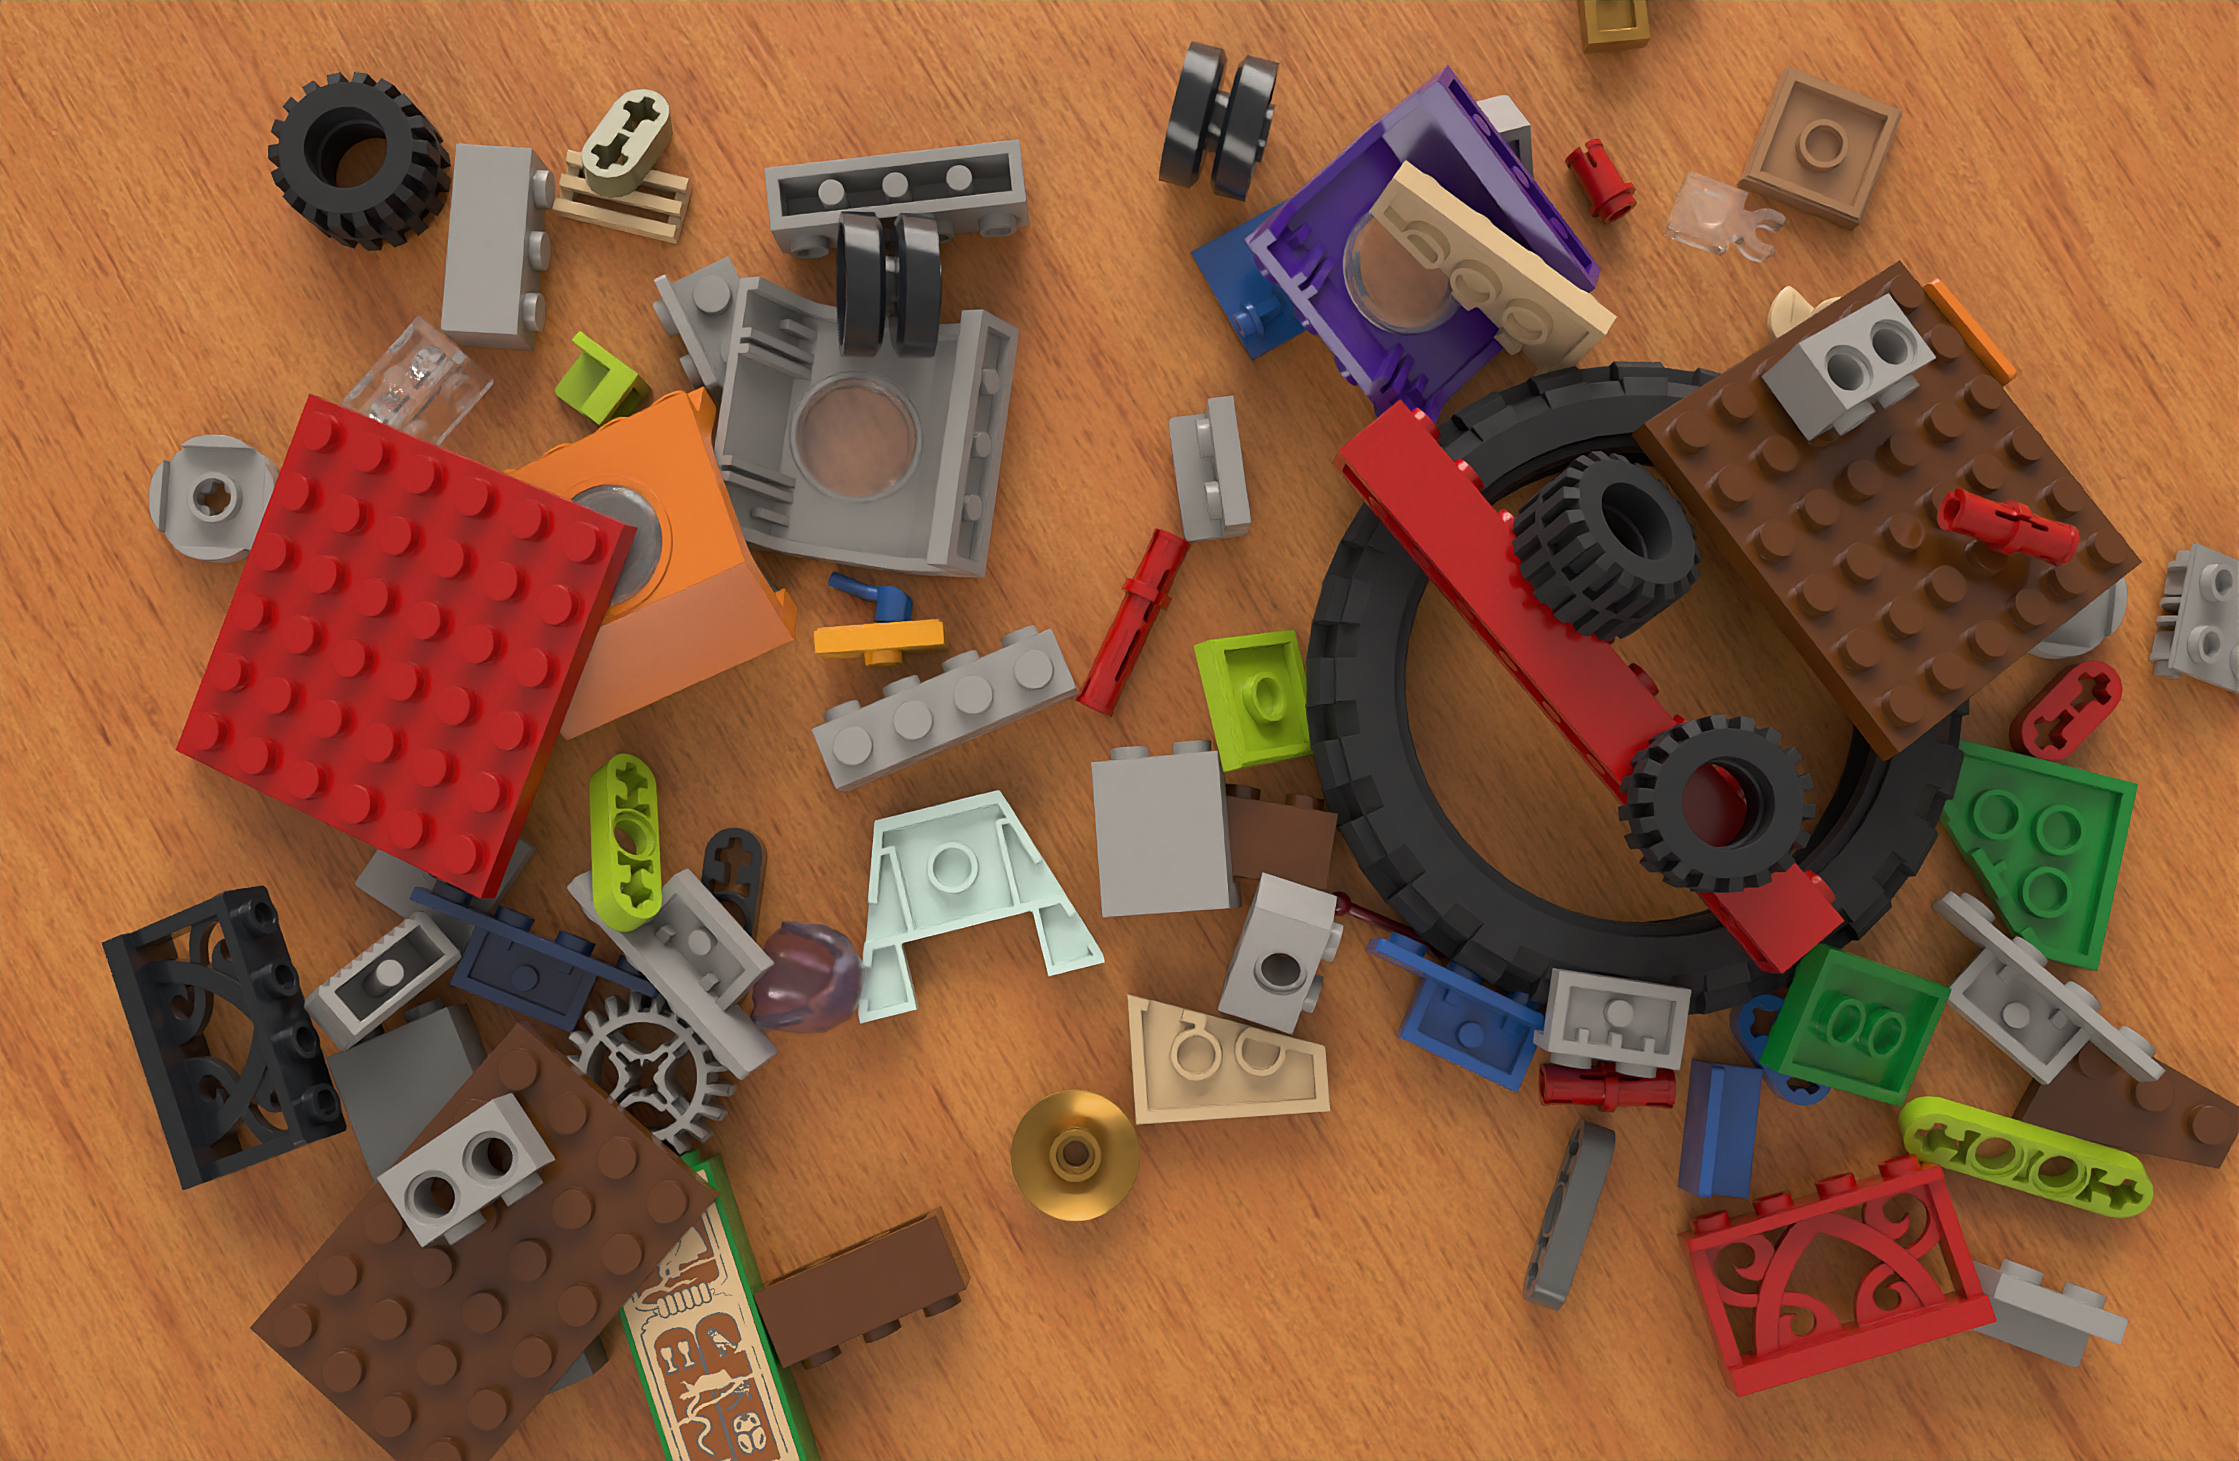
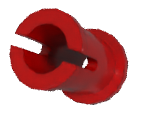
M1593 139L1585 143L1588 149L1585 155L1581 148L1578 147L1565 159V164L1572 170L1592 203L1589 209L1593 218L1600 217L1604 224H1609L1620 219L1636 206L1637 202L1633 197L1636 188L1632 182L1624 183L1605 152L1601 140Z

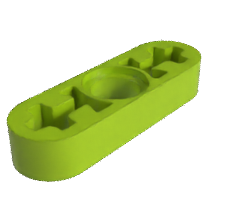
M621 753L613 756L595 771L589 782L592 889L594 908L600 919L611 929L627 933L636 930L659 912L662 905L656 780L650 768L641 759L631 754ZM614 828L625 831L633 839L636 846V855L627 853L619 846L614 836Z

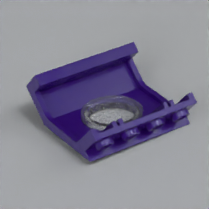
M1449 65L1445 66L1371 124L1243 240L1253 252V259L1260 273L1270 283L1278 284L1293 302L1295 314L1302 326L1312 335L1320 336L1334 354V361L1341 375L1350 384L1358 385L1373 403L1377 418L1401 399L1410 411L1419 408L1436 424L1444 404L1504 348L1494 338L1499 328L1478 307L1467 311L1450 294L1453 291L1450 285V278L1440 268L1425 269L1369 212L1405 160L1422 173L1433 177L1441 187L1472 210L1487 217L1495 227L1526 250L1538 255L1545 264L1580 290L1588 293L1593 291L1601 270Z

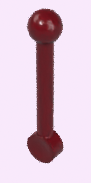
M1337 891L1331 894L1337 896L1334 916L1348 914L1390 933L1401 934L1427 947L1426 952L1432 958H1445L1443 954L1413 932V928L1352 903L1350 897L1345 892Z

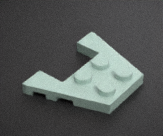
M1000 790L875 820L868 893L867 933L862 962L864 967L862 991L858 1009L860 1024L919 1009L904 944L909 941L1031 911L1034 915L1048 976L1105 962L1102 950Z

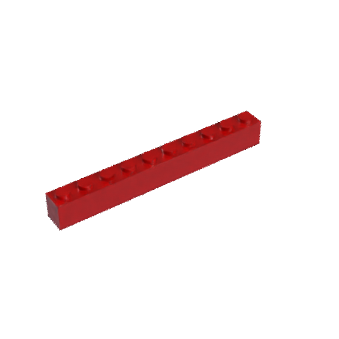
M1400 399L1341 447L1332 462L1333 466L1622 806L1627 805L1628 793L1619 792L1622 778L1632 775L1635 769L1629 763L1636 752L1647 749L1650 746L1648 740L1658 733L1688 721L1678 714L1671 717L1655 699L1659 690L1652 678L1635 663L1627 666L1610 646L1615 642V638L1611 641L1599 640L1594 633L1588 637L1578 633L1571 623L1567 621L1563 624L1552 615L1553 610L1545 602L1543 604L1540 603L1532 593L1535 589L1530 581L1524 580L1519 569V566L1522 564L1521 559L1514 554L1512 541L1517 536L1512 531L1515 518L1504 509H1501L1498 513L1480 493L1484 490V485L1474 469L1460 458L1454 462L1437 443L1441 439V435L1433 421L1419 408L1410 411ZM1712 764L1701 765L1692 773L1684 788L1682 806L1687 824L1698 838L1713 847L1725 846L1738 835L1746 817V804L1742 801L1745 799V795L1739 782L1732 774L1721 767L1715 769ZM1796 863L1786 872L1772 873L1771 878L1773 881L1759 888H1745L1744 892L1733 893L1695 892L1761 971L1783 974L1845 921L1831 905L1836 901V897L1830 887L1811 870L1803 872Z

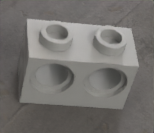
M1887 293L1798 343L1769 369L1762 378L1806 439L1810 441L1832 427L1842 436L1876 412L1871 404L1879 401L1884 409H1888L1908 396L1920 386L1914 375L1933 361L1936 356L1890 294Z
M509 1093L492 1099L377 1177V1179L421 1247L445 1236L450 1245H453L487 1222L480 1212L482 1209L500 1197L503 1198L509 1207L541 1186L544 1182L537 1172L556 1159L514 1095ZM492 1138L503 1140L512 1151L513 1161L508 1172L496 1169L489 1161L487 1150ZM435 1177L445 1179L453 1187L455 1202L451 1210L439 1207L432 1198L431 1186Z

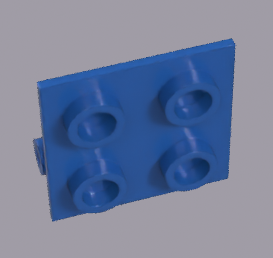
M1287 200L1191 252L1192 257L1252 361L1307 331L1295 314L1293 302L1278 284L1270 283L1260 273L1254 262L1253 252L1243 241ZM1349 261V273L1351 279L1355 276V273ZM1352 284V287H1353V289H1354V292H1355V294H1356L1358 300L1361 301V298L1359 297L1357 291L1355 290V288H1354V286H1353V284Z

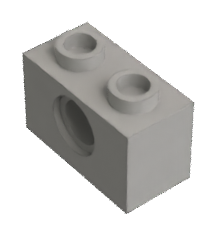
M1262 872L1225 975L1218 1010L1292 1034L1301 1010L1312 1014L1316 1006L1323 983V976L1316 974L1320 961L1332 962L1340 943L1343 925L1333 922L1337 896ZM1275 953H1284V954H1288V955H1290V956H1292V957H1291V958L1280 957V956L1276 955Z

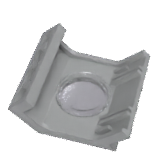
M760 276L740 278L714 455L748 549L905 575L985 578L1019 328L983 309L962 310L960 323L939 324L935 355L932 358H899L892 347L888 317H885L883 343L874 357H841L838 344L836 307L810 301Z

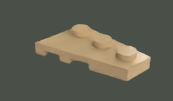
M1127 993L1136 1125L1330 1111L1325 1045Z

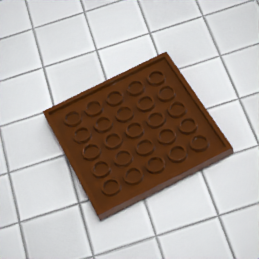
M1900 260L1654 416L1631 435L1883 762L1903 751L2142 563L2123 536L2102 513L2082 485L2074 478L2045 442L2042 435L2033 427L2005 392L2001 384L1992 376L1964 341L1960 333L1952 326ZM1889 293L1936 358L1914 375L1920 386L1893 406L1884 409L1879 401L1871 404L1876 412L1846 434L1840 436L1836 429L1832 427L1808 441L1762 376L1798 343ZM1955 488L1966 490L1969 493L1998 503L2007 500L2017 501L2028 505L2033 514L2076 526L2080 538L2078 548L2071 560L2066 564L2061 562V566H2055L2019 552L2003 555L1988 549L1985 542L1976 538L1941 529L1937 521L1939 506L1946 494L1950 491L1955 492Z

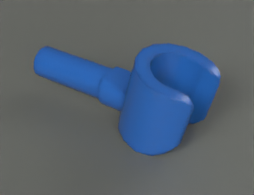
M835 571L830 575L828 580L830 587L865 601L876 603L874 622L890 623L911 620L913 601L908 594L903 593L900 589L892 586L877 587L872 584L868 585Z

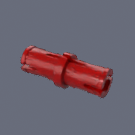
M1955 488V492L1950 491L1946 494L1937 514L1938 525L1945 531L1976 538L1985 542L1988 549L2003 555L2019 552L2055 566H2061V562L2066 564L2075 555L2080 539L2076 526L2033 514L2028 505L2013 500L1998 503L1960 488Z
M1599 1061L1597 1066H1591L1590 1069L1541 1064L1538 1089L1540 1103L1543 1106H1597L1600 1112H1615L1617 1106L1672 1109L1676 1099V1079L1673 1069L1657 1068L1656 1078L1619 1073L1615 1071L1616 1064L1614 1061Z

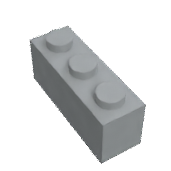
M456 144L440 330L461 347L534 351L535 332H541L544 328L546 307L544 297L539 293L540 270H547L550 263V239L547 232H544L545 209L553 208L555 179L552 171H549L532 148Z

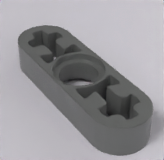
M1580 1120L1576 1124L1570 1136L1526 1271L1523 1284L1524 1300L1558 1311L1564 1304L1612 1160L1616 1139L1614 1130L1585 1120Z

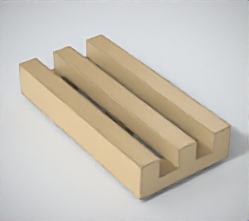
M568 150L565 159L568 165L566 174H561L559 186L562 189L560 198L555 197L552 208L558 216L678 244L693 187L689 178L650 169L639 186L675 194L674 200L638 191H633L623 197L608 198L600 196L590 189L586 179L582 178L584 169L581 153ZM617 161V162L615 163V164H619V165H622V166H623V163H622V162H618V161ZM601 165L602 169H608L607 166ZM580 193L670 216L668 224L578 203L575 202L576 197Z

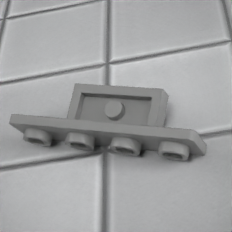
M688 868L675 874L662 888V905L659 912L636 930L627 933L611 929L596 913L593 904L592 870L575 877L567 886L568 891L581 904L586 916L600 925L624 952L627 961L646 976L668 1001L671 1010L692 1027L711 1048L716 1060L726 1068H729L738 1079H745L778 1053L777 1047L737 1004L775 963Z
M1948 891L1939 896L1931 905L1936 912L1981 949L1948 984L1947 987L1952 990L1946 1003L2042 1085L2049 1084L2088 1041H2091L2139 1082L2157 1081L2164 1074L2165 1069L2152 1059L2156 1054V1050L2147 1040L2126 1026H2122L2117 1030L2097 1012L2102 1008V1005L2092 994L2072 981H2068L2063 985L2044 969L2048 960L2037 948L2017 936L2011 941L1991 924L1995 919L1994 914L1978 899L1968 893H1963L1958 897L1952 891Z

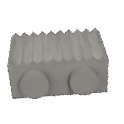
M415 911L397 927H394L387 935H384L365 952H362L355 960L341 968L333 977L319 985L305 999L304 1009L334 1044L345 1052L452 967L462 956L426 912Z

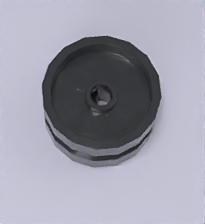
M1191 41L1181 71L1168 123L1159 170V181L1190 188L1199 180L1207 152L1210 151L1216 153L1210 181L1213 193L1245 202L1256 162H1262L1276 106L1271 104L1280 63L1247 55L1238 65L1232 89L1229 93L1222 91L1228 63L1225 50Z
M841 211L838 222L836 251L837 333L841 357H874L882 346L885 317H888L890 341L899 358H932L935 355L942 302L939 237L934 215L900 213L891 227L889 253L885 254L883 227L875 212Z

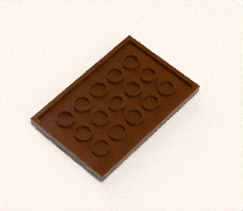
M526 1021L518 1022L389 1169L492 1099L512 1093L556 1159L537 1172L544 1183L509 1207L503 1198L500 1197L482 1209L480 1212L487 1222L455 1244L450 1245L445 1236L421 1247L378 1181L250 1327L254 1333L396 1461H490L720 1196V1193ZM492 1138L487 1150L489 1161L496 1169L508 1172L513 1161L512 1151L503 1140ZM435 1177L431 1186L432 1198L439 1207L451 1210L455 1202L453 1187L445 1179Z

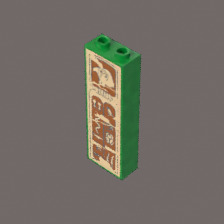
M699 1149L692 1150L679 1157L720 1193V1196L618 1312L666 1461H822L791 1366L782 1367L753 1296L756 1290L763 1284L721 1154L702 1160Z

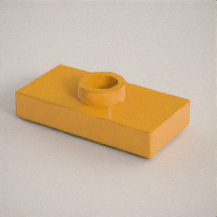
M940 619L817 628V631H814L815 654L823 660L864 657L866 667L902 665L903 654L949 651L948 629Z

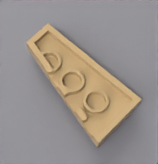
M1406 160L1369 211L1425 269L1440 268L1450 278V285L1453 289L1450 294L1467 311L1478 307L1499 328L1494 338L1512 356L1521 350L1538 367L1534 376L1575 366L1606 335L1617 318L1616 315L1599 304L1591 294L1580 290L1545 264L1538 255L1526 250L1495 227L1487 217L1472 210L1441 187L1433 177L1422 173Z

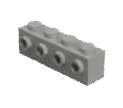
M1019 139L764 168L770 230L782 253H791L795 258H819L827 255L829 248L837 247L838 222L841 211L875 212L883 227L885 249L889 248L891 227L900 213L933 214L937 223L939 244L952 241L955 238L954 234L979 231L983 237L998 238L1014 234L1017 231V227L1030 226Z
M1035 625L1024 627L1001 638L1000 641L1003 649L980 658L977 650L962 653L943 662L941 666L944 673L921 683L918 675H912L884 687L882 691L885 698L861 708L859 701L853 700L823 713L826 723L811 730L835 788L847 793L1078 694L1076 685L1052 629L1050 628L1038 633Z

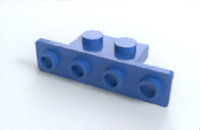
M1392 932L1388 941L1382 938L1370 939L1365 949L1366 952L1421 977L1396 1037L1505 1089L1518 1092L1537 1048V1045L1533 1044L1534 1030L1544 1031L1546 1016L1541 1014L1544 1004L1529 1000L1528 994L1518 990L1515 993L1506 991L1505 996L1482 986L1484 979L1451 960L1447 968L1424 958L1427 947L1401 934ZM1592 1058L1594 1060L1611 1062V1060Z

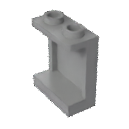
M1199 740L1173 743V755L1149 757L1148 746L1110 749L1111 760L1091 762L1102 917L1242 907L1240 882H1233L1225 773L1223 772L1219 751H1212L1211 741Z

